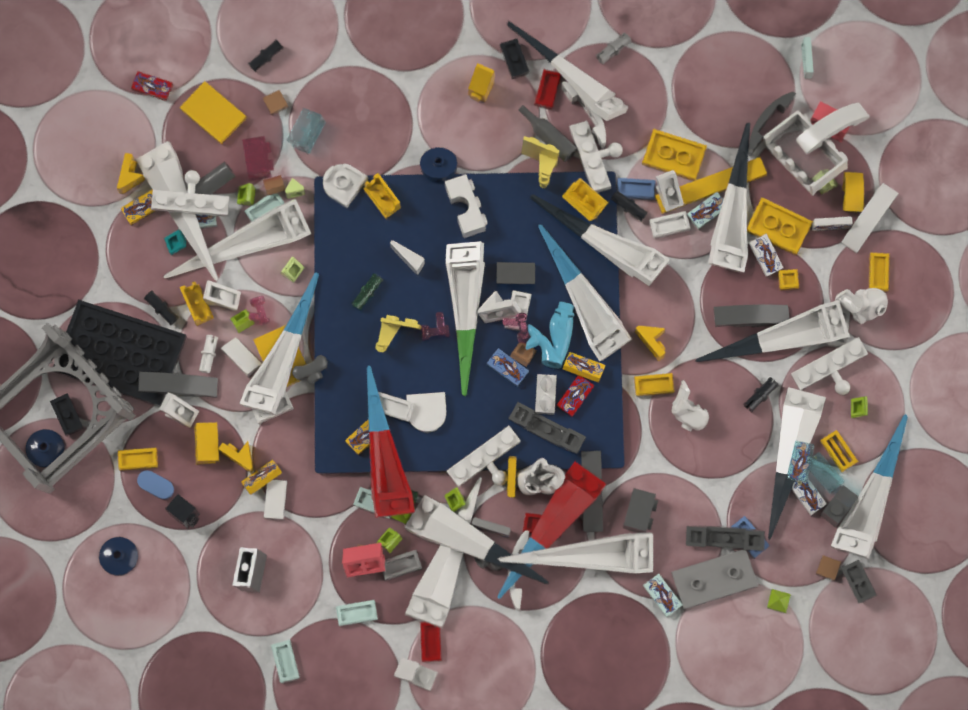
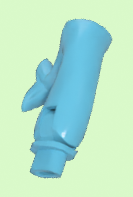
M559 302L558 308L555 309L549 326L552 345L547 337L528 324V333L531 338L526 343V350L539 345L542 349V364L547 367L559 369L563 365L573 330L574 305Z

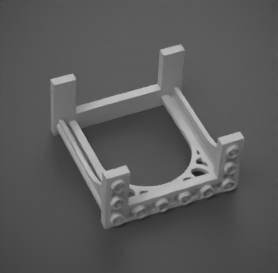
M46 323L42 327L46 336L40 348L18 371L0 386V410L37 377L50 372H65L79 378L88 388L93 402L91 422L84 434L42 472L29 460L1 426L0 441L26 470L22 474L32 486L50 494L55 490L53 485L126 419L131 421L136 415L132 412L134 410L132 405L123 398H120L122 394L115 387L111 388L107 384L109 382L108 378L103 373L99 375L95 370L97 366L90 359L86 360L82 356L84 351L78 345L73 346L70 342L72 338L68 333L56 325L52 326ZM63 354H67L69 362L63 368L60 366L59 360ZM54 359L55 366L49 367L48 365L53 363L52 360ZM73 363L75 364V367H78L77 371H73ZM86 378H90L89 383H86ZM100 391L99 394L106 395V397L97 398L96 393ZM106 401L111 408L108 411H100L98 409L99 403ZM98 415L106 416L104 419L101 417L99 422L97 421Z

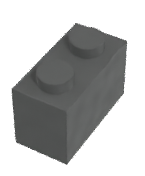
M633 488L623 529L638 533H646L647 529L651 530L653 519L650 518L651 512H656L658 500H655L656 494Z
M240 547L233 586L244 592L260 593L267 555L259 549Z

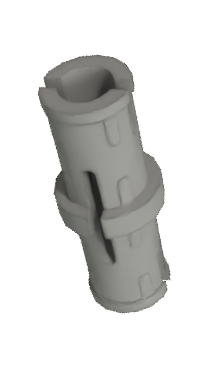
M623 33L613 42H609L607 47L596 55L597 60L605 64L611 57L618 55L622 48L631 43V38Z

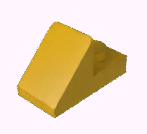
M125 153L117 184L119 194H124L145 181L142 174L133 173L136 170L137 161H135L133 154Z
M637 326L635 334L659 362L665 357L666 352L664 350L666 349L656 339L664 334L665 328Z
M248 441L239 453H237L238 449L232 444H221L218 448L220 453L251 474L253 473V462Z

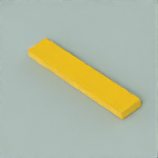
M761 157L748 161L747 183L767 176ZM733 167L679 186L684 203L683 206L710 197L716 192L726 191ZM659 194L655 195L661 213H666Z

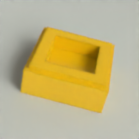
M798 269L778 271L780 291L799 289Z

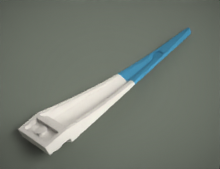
M538 224L568 290L589 346L598 360L603 361L631 341L632 338L622 325L621 320L543 225Z
M317 272L314 273L305 293L277 342L247 384L240 401L242 406L275 414L280 399L285 394L319 277Z
M906 414L903 416L884 454L857 500L839 525L831 545L833 549L869 559L874 543L877 542L908 419Z

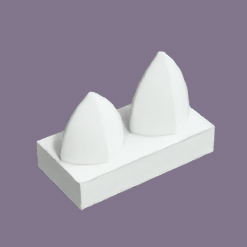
M537 374L535 413L554 415L557 375Z

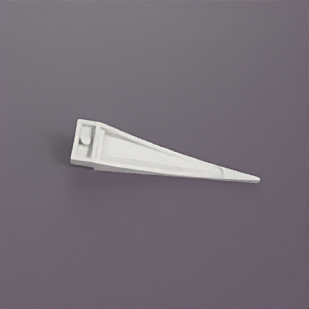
M169 141L136 159L144 174L143 176L153 190L187 193L188 188L179 158ZM169 212L214 280L218 281V276L196 214Z
M293 199L280 206H276L209 247L208 251L213 264L295 242L310 235L311 232L296 199ZM196 255L165 274L164 278L202 268L205 265L199 256Z
M481 477L478 478L466 499V505L458 513V516L471 524L481 485ZM440 545L413 593L405 613L406 616L432 624L441 629L443 628L450 610L463 556L462 552Z
M653 533L621 534L501 557L498 560L501 562L566 566L626 573L653 572Z

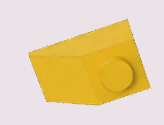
M477 63L468 87V95H470L471 99L478 102L480 100L486 101L494 85L495 70Z

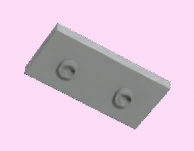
M744 549L671 572L683 610L758 587L747 551Z

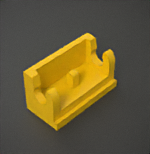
M379 173L373 176L371 182H365L364 191L385 219L401 208L400 201Z
M581 178L576 183L573 182L562 196L589 221L596 219L608 204L602 196Z
M192 282V285L189 287L185 285L179 287L196 326L214 319L208 304L203 300L204 294L199 284L197 285L196 282Z
M217 422L196 423L194 426L196 465L215 464L219 461Z

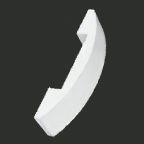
M564 81L562 83V91L571 104L577 100L596 126L592 129L593 137L602 149L605 148L606 132L602 118L591 111L575 89L568 82Z
M859 102L850 104L816 122L796 139V142L806 154H809L821 147L826 139L850 125L855 127L870 116Z
M882 183L841 244L857 254L899 193Z
M524 531L520 536L512 555L523 551L528 541L529 531ZM514 583L509 589L510 597L515 610L520 611L522 589L515 588Z

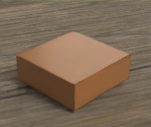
M280 90L263 97L271 115L288 108Z
M281 175L263 180L267 196L285 191Z
M520 341L510 357L527 367L537 350L534 348L526 350V343Z
M822 555L816 575L835 581L841 562Z

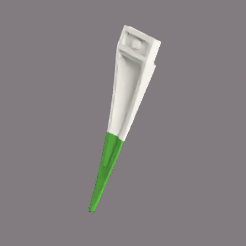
M481 241L447 244L446 267L457 333L462 395L465 397L468 389L485 266L483 262L484 243Z

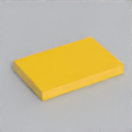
M206 81L179 107L182 112L221 145L247 118L246 115Z
M653 129L642 165L663 172L674 170L676 176L695 181L707 145Z
M761 197L747 226V233L758 238L767 234L772 245L796 256L813 221Z
M286 325L253 339L263 362ZM299 347L287 387L300 382L292 374L293 368L307 365Z

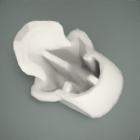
M878 288L860 289L856 291L855 295L846 289L837 294L835 301L839 300L841 309L850 311L853 319L860 324L883 315L888 305L886 293Z
M683 380L681 381L682 384L680 385L677 397L672 403V414L678 421L682 422L681 426L691 432L692 429L696 431L702 430L708 423L709 413L705 408L702 409L699 404L695 405L694 402L688 399L690 390Z
M544 458L538 459L534 464L520 470L516 475L517 485L525 495H533L540 492L543 494H553L565 479L562 469L549 465Z

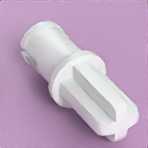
M206 335L204 350L201 351L202 359L199 371L209 374L211 371L213 357H216L217 336L213 338V335Z

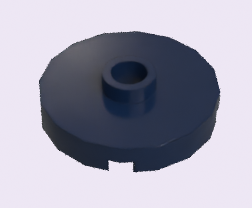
M431 148L421 156V173L431 181H446L453 177L457 171L456 156L446 148Z

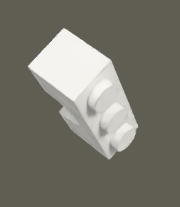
M465 174L445 181V188L451 204L463 202L469 207L466 213L457 216L463 237L467 238L484 232L485 225L488 223L485 214L480 213L479 207H481L478 196L474 197L473 190H475L472 179L468 180Z

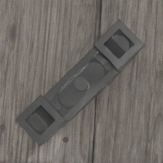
M795 92L787 93L776 99L758 118L749 140V156L753 154L762 142L763 136L759 132L776 110H779L781 113L786 111L796 96Z
M517 402L508 418L541 439L575 454L578 453L586 439V436L535 413V410Z
M723 526L686 527V546H715L764 551L765 531Z

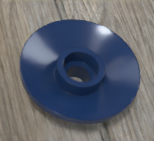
M42 429L36 431L29 437L26 443V455L34 465L48 467L64 452L63 439L53 430ZM42 444H47L45 450H41Z
M114 537L102 545L99 552V561L102 568L109 574L116 576L125 575L136 566L138 551L134 543L129 539ZM120 552L121 556L120 558H115L114 554Z

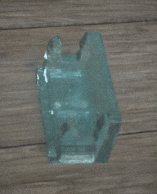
M303 108L287 138V142L293 144L292 147L310 154L326 123L322 115Z
M820 452L806 462L809 463V471L829 493L834 492L845 482Z

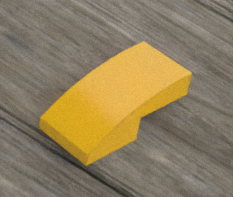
M844 172L842 191H844L843 210L862 212L864 208L863 173Z

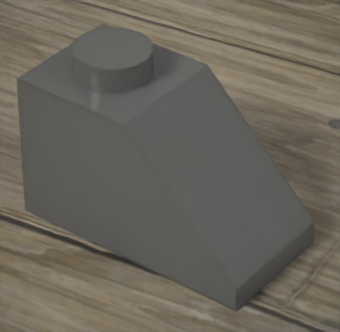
M843 485L820 516L836 527L858 496Z

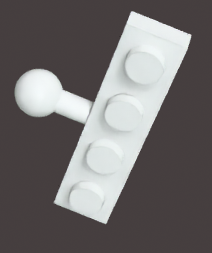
M588 121L571 125L569 130L578 149L577 152L590 187L597 193L611 189V184L601 158L606 156L619 157L623 152L622 146L615 142L611 143L607 149L598 151Z
M190 170L185 174V181L188 184L187 193L153 190L151 210L227 217L229 197L195 194V185L199 182L200 176L198 172Z
M858 337L791 373V376L799 390H803L831 375L836 383L835 391L839 395H846L850 391V384L846 380H842L838 370L868 355V352Z
M508 426L448 469L447 473L457 487H460L487 467L492 473L494 484L498 486L504 485L508 479L507 474L502 470H498L493 462L521 441L511 427Z

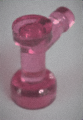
M258 296L249 300L251 306L256 307L257 313L249 314V319L259 320V325L270 323V319L267 318L263 307L265 303L264 296Z
M442 312L436 313L437 328L421 325L423 340H428L430 336L436 335L449 337V325H444V314Z
M519 313L512 319H503L504 326H519L520 332L517 334V340L520 343H527L531 338L527 330L526 313Z

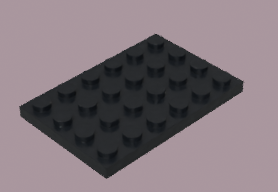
M79 299L66 331L72 338L70 342L73 346L78 345L84 351L82 356L86 360L90 359L97 366L95 369L99 375L103 373L108 378L109 382L107 384L111 388L115 387L122 395L159 407L162 405L166 394L139 392V372L174 373L187 338L186 334ZM63 354L59 360L60 366L64 368L69 362L67 354ZM73 363L72 369L73 371H77L78 367H75V364ZM55 372L76 380H80L76 376L69 373ZM86 378V383L90 382V378Z

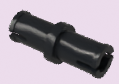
M275 39L267 48L261 49L259 51L260 54L248 62V65L254 72H257L265 63L271 62V58L284 48Z
M618 190L610 199L621 206L624 212H629L640 222L648 213L635 204L633 199L630 200Z
M153 290L146 294L144 300L170 326L179 319V316L168 307V303L166 301L163 302Z
M769 377L760 388L754 390V394L743 404L746 409L750 408L749 411L753 412L762 401L765 402L768 399L767 396L778 387V383L775 380L772 382L773 378Z

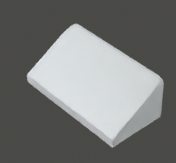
M236 337L221 348L247 377L251 376L262 364Z

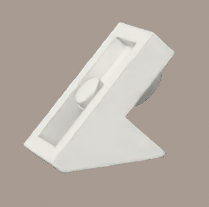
M672 170L656 176L658 183L656 190L666 212L683 206L684 203L675 171Z
M208 280L203 300L209 306L219 305L234 311L238 308L241 292Z
M497 291L478 309V314L484 323L520 316L521 309L514 299L503 301Z
M169 392L159 410L165 413L166 417L191 428L199 413L197 409Z
M401 658L394 677L431 691L438 672L421 666L417 662Z

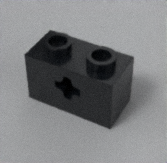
M179 494L165 508L171 517L187 529L190 526L194 527L200 519L198 517L200 515L198 510Z

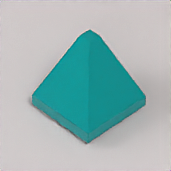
M177 230L164 238L170 255L186 247V237L181 230Z

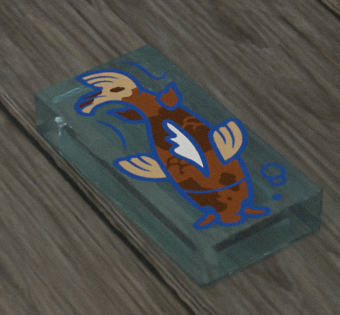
M800 441L794 442L787 479L807 483L815 447L814 444Z

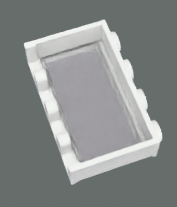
M797 110L763 136L764 146L813 196L824 185L845 169H848V158L843 152H839L835 148L834 143L830 139H826L821 147L806 154L796 142V139L810 128L812 124L806 114L802 115Z

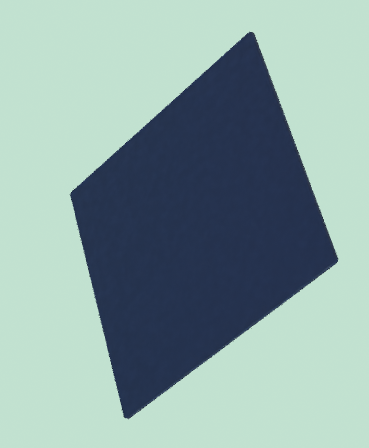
M606 171L611 189L598 192L608 204L599 216L592 221H589L562 197L573 182L576 183L579 178L589 185L585 172H552L550 182L546 188L540 187L539 172L466 174L468 180L472 179L475 187V190H473L474 197L478 196L481 207H479L480 213L485 214L488 223L485 225L484 232L464 238L457 216L466 213L469 207L463 202L451 204L445 188V181H431L425 178L423 174L380 175L401 205L399 210L385 219L364 191L365 185L362 186L348 208H345L326 194L323 187L324 176H316L314 178V273L317 272L319 274L314 291L315 359L319 355L325 356L328 362L327 368L321 372L323 378L315 382V472L317 474L371 473L370 445L358 456L345 442L351 434L369 419L368 366L371 367L378 392L406 401V395L445 392L446 419L442 426L434 432H421L414 428L410 421L407 422L385 415L404 472H447L448 469L508 426L511 427L521 442L493 462L498 470H508L509 456H516V470H522L534 464L540 458H544L549 465H554L562 470L570 469L574 462L581 465V451H601V469H621L624 467L621 348L603 361H599L589 346L575 307L573 308L574 317L571 341L561 368H550L542 364V349L539 345L534 347L537 352L527 367L522 365L529 370V373L518 387L487 365V362L498 348L508 356H511V353L520 341L527 343L531 338L528 333V324L539 330L552 345L549 326L555 309L558 308L559 302L573 305L538 224L543 225L620 319L619 267L530 198L531 195H535L577 218L618 235L617 204L610 200L613 194L616 193V173L614 171ZM454 174L453 177H451L448 180L460 177L465 174ZM367 175V181L371 182L374 175ZM391 240L424 258L425 264L418 275L391 248ZM481 241L484 243L483 262L485 266L479 308L495 291H497L503 301L511 300L513 291L531 294V300L524 332L506 329V319L484 323L478 314L468 389L465 397L462 395L457 333L446 267L447 244ZM497 262L535 263V284H497ZM386 315L396 316L399 318V321L405 322V318L417 320L418 324L422 326L421 330L401 326L385 352H378L376 350V343L379 341L382 324L381 318H386ZM569 352L605 365L599 383L585 378L594 385V388L573 417L556 407L578 376L563 370ZM537 374L557 375L554 415H539L586 436L577 454L541 439L508 419L517 402L535 410ZM486 467L482 471H489V469Z

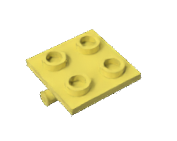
M524 136L521 154L539 161L540 187L546 188L550 182V175L554 167L556 168L559 150L551 144L545 145L540 143L534 137L528 138Z
M386 315V318H381L382 324L379 341L376 343V350L378 352H385L401 326L421 330L422 326L418 324L417 320L405 318V322L399 321V318L396 316Z

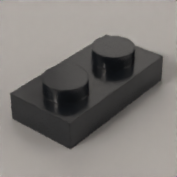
M518 39L500 43V49L511 79L528 75L530 71Z
M68 393L50 401L66 437L84 429Z

